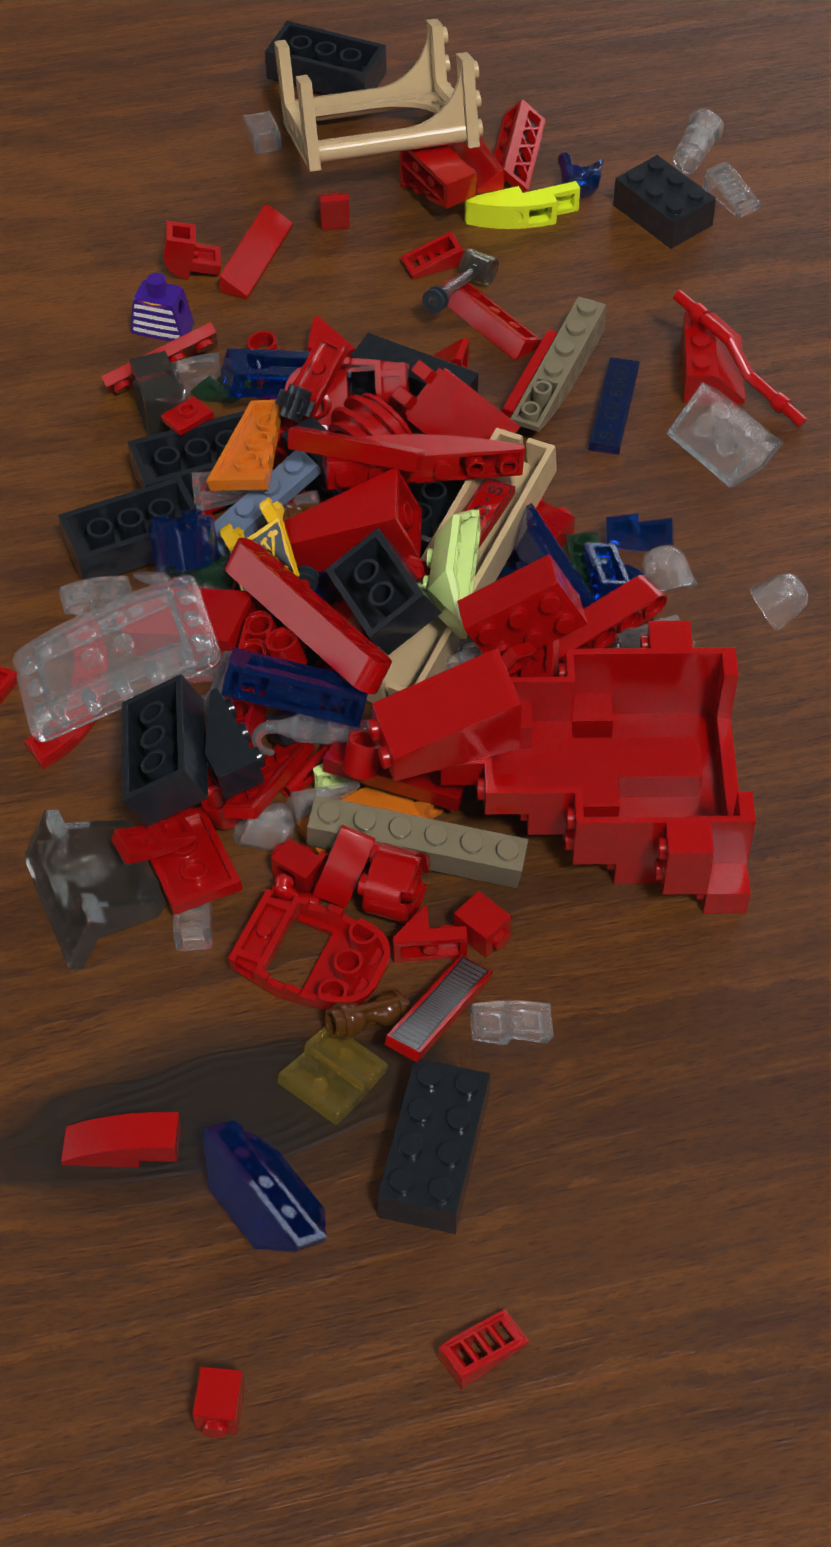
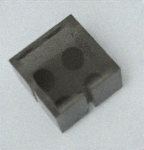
M166 351L129 359L132 381L135 383L133 384L135 403L147 436L172 430L161 420V415L187 400L184 384L177 382L179 380V373L176 363H170Z

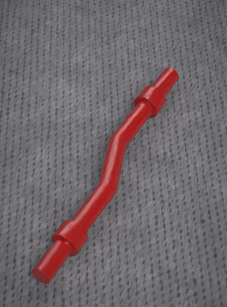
M679 289L674 294L673 300L689 313L688 317L696 324L701 323L726 345L743 379L770 402L769 406L778 414L783 413L800 428L807 418L790 404L791 399L783 392L778 393L753 371L735 336L709 314V309L701 302L696 303Z

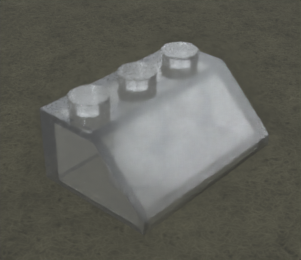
M705 383L701 384L666 433L730 488L764 469L783 444L779 438L724 393Z

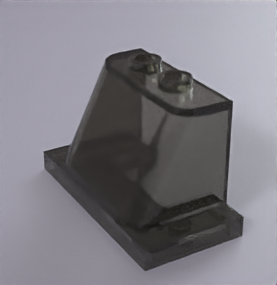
M58 809L45 810L24 855V860L69 969H82L98 939L157 918L161 914L166 900L159 887V880L153 874L148 860L125 864L111 841L115 829L132 827L130 820L64 823Z

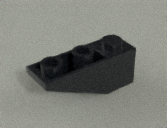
M215 688L210 690L205 756L211 775L226 800L263 783L261 767L265 766V761L257 746L250 747L251 737L243 722L237 724L235 718L238 715L230 698L224 700L219 690Z

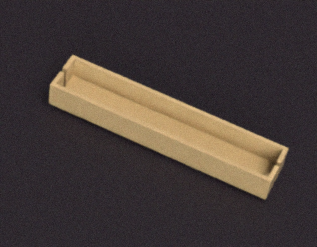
M499 428L495 429L490 440L523 444L522 435ZM528 438L526 441L527 463L524 462L523 475L493 477V479L514 485L515 496L479 548L473 593L496 581L557 471L555 445ZM485 478L466 479L436 533L453 514L461 513ZM435 535L421 557L426 563L428 548H434ZM437 616L400 647L387 655L392 660V664L378 692L372 695L356 689L358 698L374 703L446 671L463 639H460Z

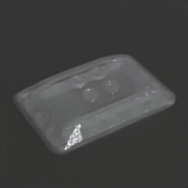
M183 574L115 598L48 630L21 646L13 656V665L15 672H18L17 681L29 730L36 740L46 742L122 709V702L179 674H182L187 680L210 670L220 661L221 650L199 585L193 576Z

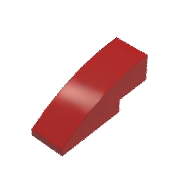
M179 1112L122 1114L66 1126L61 1164L67 1166L140 1168L141 1161L178 1162L181 1134Z

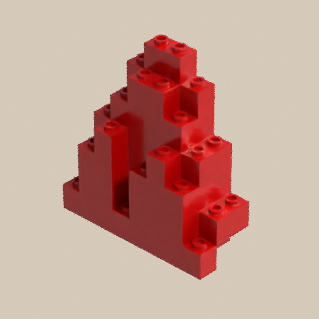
M648 621L647 635H641L640 648L566 649L565 663H559L558 677H510L522 703L520 748L437 770L441 772V785H476L478 800H483V806H485V815L520 814V821H527L528 835H561L562 841L565 840V850H569V855L572 854L573 865L606 864L607 870H613L614 884H662L663 894H695L696 900H702L703 914L747 913L751 895L747 862L756 825L753 791H739L731 724L732 709L739 677L736 647L693 648L690 621Z

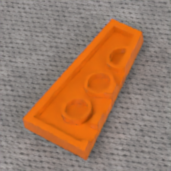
M276 400L250 401L206 480L210 491L269 490L282 415L278 414L281 406L275 404Z

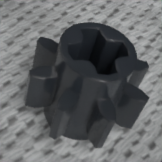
M291 383L287 391L280 388L275 404L281 406L278 414L297 422L302 421L303 415L311 417L316 404L310 400L312 392Z

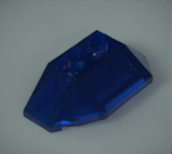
M533 504L527 505L515 547L519 557V561L515 563L518 570L550 554L580 596L583 609L596 602Z
M235 1120L208 1127L204 1130L203 1141L209 1190L255 1249L297 1252L325 1241L327 1238L325 1208L277 1149L260 1137L244 1131V1126Z

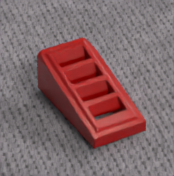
M452 231L400 256L412 279L459 267L467 263L464 250ZM418 261L420 265L415 267L412 262Z
M504 1309L438 1347V1358L463 1390L529 1344V1340ZM503 1325L513 1338V1341L506 1343L496 1328ZM488 1333L499 1347L495 1351L484 1339V1336ZM476 1342L486 1356L480 1358L471 1345ZM463 1350L472 1361L468 1366L458 1355Z

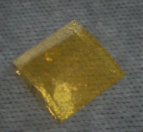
M325 1026L306 1042L304 1053L279 1073L277 1083L337 1125L374 1087L387 1070L388 1064L352 1038L348 1040L333 1039Z

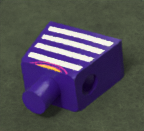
M161 273L150 274L147 280L142 281L133 299L131 334L173 341L191 332L194 320L184 289L180 286L166 284L165 276Z

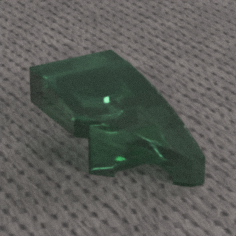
M235 364L216 380L209 375L191 389L190 393L192 397L195 396L198 400L233 404L251 393L257 386L255 381Z

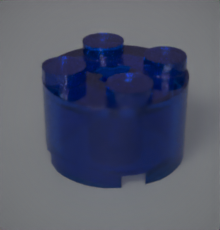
M201 509L182 512L183 517L170 519V516L152 518L150 520L151 527L148 528L155 569L167 572L166 566H175L176 572L189 571L211 565V557L219 560L221 557L214 518L210 515H202Z

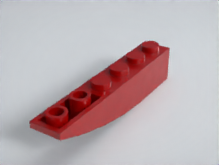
M428 434L360 437L424 449L425 456L417 473L399 470L407 484L523 475L525 453L523 444L472 437ZM323 456V469L328 490L353 488L392 469Z

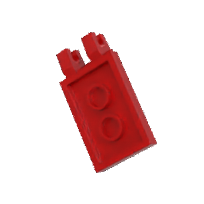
M420 359L411 369V371L427 382L419 395L415 397L401 385L392 394L393 398L408 408L404 413L407 415L406 419L428 435L490 439L496 428L516 433L520 428V425L447 368L442 370L439 367L435 372Z
M191 806L180 811L196 833V840L177 851L149 860L174 915L242 891L241 880L203 806L193 809Z

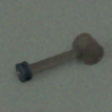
M469 248L461 259L459 275L443 287L433 286L427 290L422 297L423 305L428 311L438 313L448 305L449 297L468 282L474 281L484 286H489L497 274L498 259Z

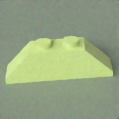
M474 509L453 514L436 533L434 548H428L427 568H431L430 575H424L423 586L442 612L438 617L460 639H467L468 634L464 630L457 601L473 593L481 535L479 510Z

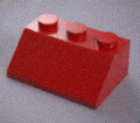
M684 312L681 334L683 402L745 404L744 379L726 345L701 323L696 324L690 319L688 312ZM709 313L716 321H718L724 328H726L731 334L735 336L737 342L739 343L742 349L741 335H739L718 315H716L715 313Z

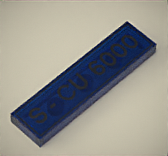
M610 357L589 442V450L620 454L639 373V361Z

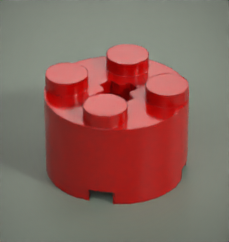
M375 842L370 854L371 866L368 874L363 873L358 883L357 892L360 895H364L362 910L368 914L406 924L421 908L427 889V884H423L422 874L423 872L430 873V857L427 853L388 843Z

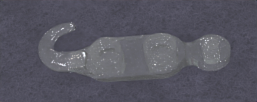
M301 713L286 719L270 720L259 724L252 733L251 741L253 747L257 746L261 754L273 756L275 751L262 744V738L267 734H281L301 743L332 744L334 741L345 743L348 741V736L351 732L369 731L368 719L354 723L343 715Z

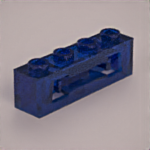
M227 348L220 372L228 397L277 398L280 388L285 390L287 380L296 369L304 365L310 351ZM347 372L348 389L351 384V372ZM245 380H251L253 386H258V380H264L261 388H243Z
M233 647L221 693L223 696L355 728L360 727L368 696L367 693L352 686L338 672ZM249 687L255 689V692L244 691L243 689ZM261 691H265V695H264V696H263V695H259V693H260ZM321 705L325 706L327 711L321 710ZM331 708L340 709L341 714L331 712Z

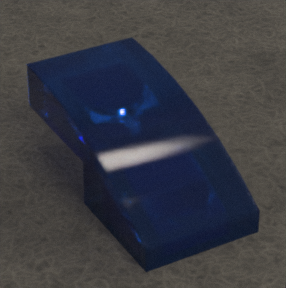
M638 513L606 517L607 545L619 549L645 552L675 550L673 519L666 518L640 522Z

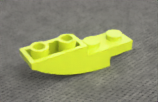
M577 181L525 193H522L520 187L516 186L476 195L465 200L464 221L467 225L494 229H526L556 224L558 215L579 211L580 187Z

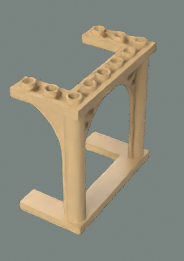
M438 19L426 20L427 38L419 59L410 71L397 81L378 88L313 97L310 78L308 75L296 76L298 99H295L289 45L285 40L274 41L283 123L310 172L321 170V163L462 142L468 148L480 147L479 137L483 136V124L481 119H478L477 108H481V95L479 90H476L475 79H479L478 62L474 61L468 52L456 53L458 80L455 89H453L451 83L447 82L446 73L450 72L449 56L445 55L444 44H448L446 26L443 27ZM407 108H420L435 113L430 119L412 127L318 141L317 121Z

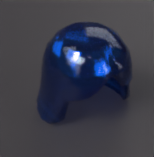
M568 152L561 153L558 157V164L562 183L577 181L580 187V198L593 195L600 186L604 160L599 158L596 163L581 167L572 164Z

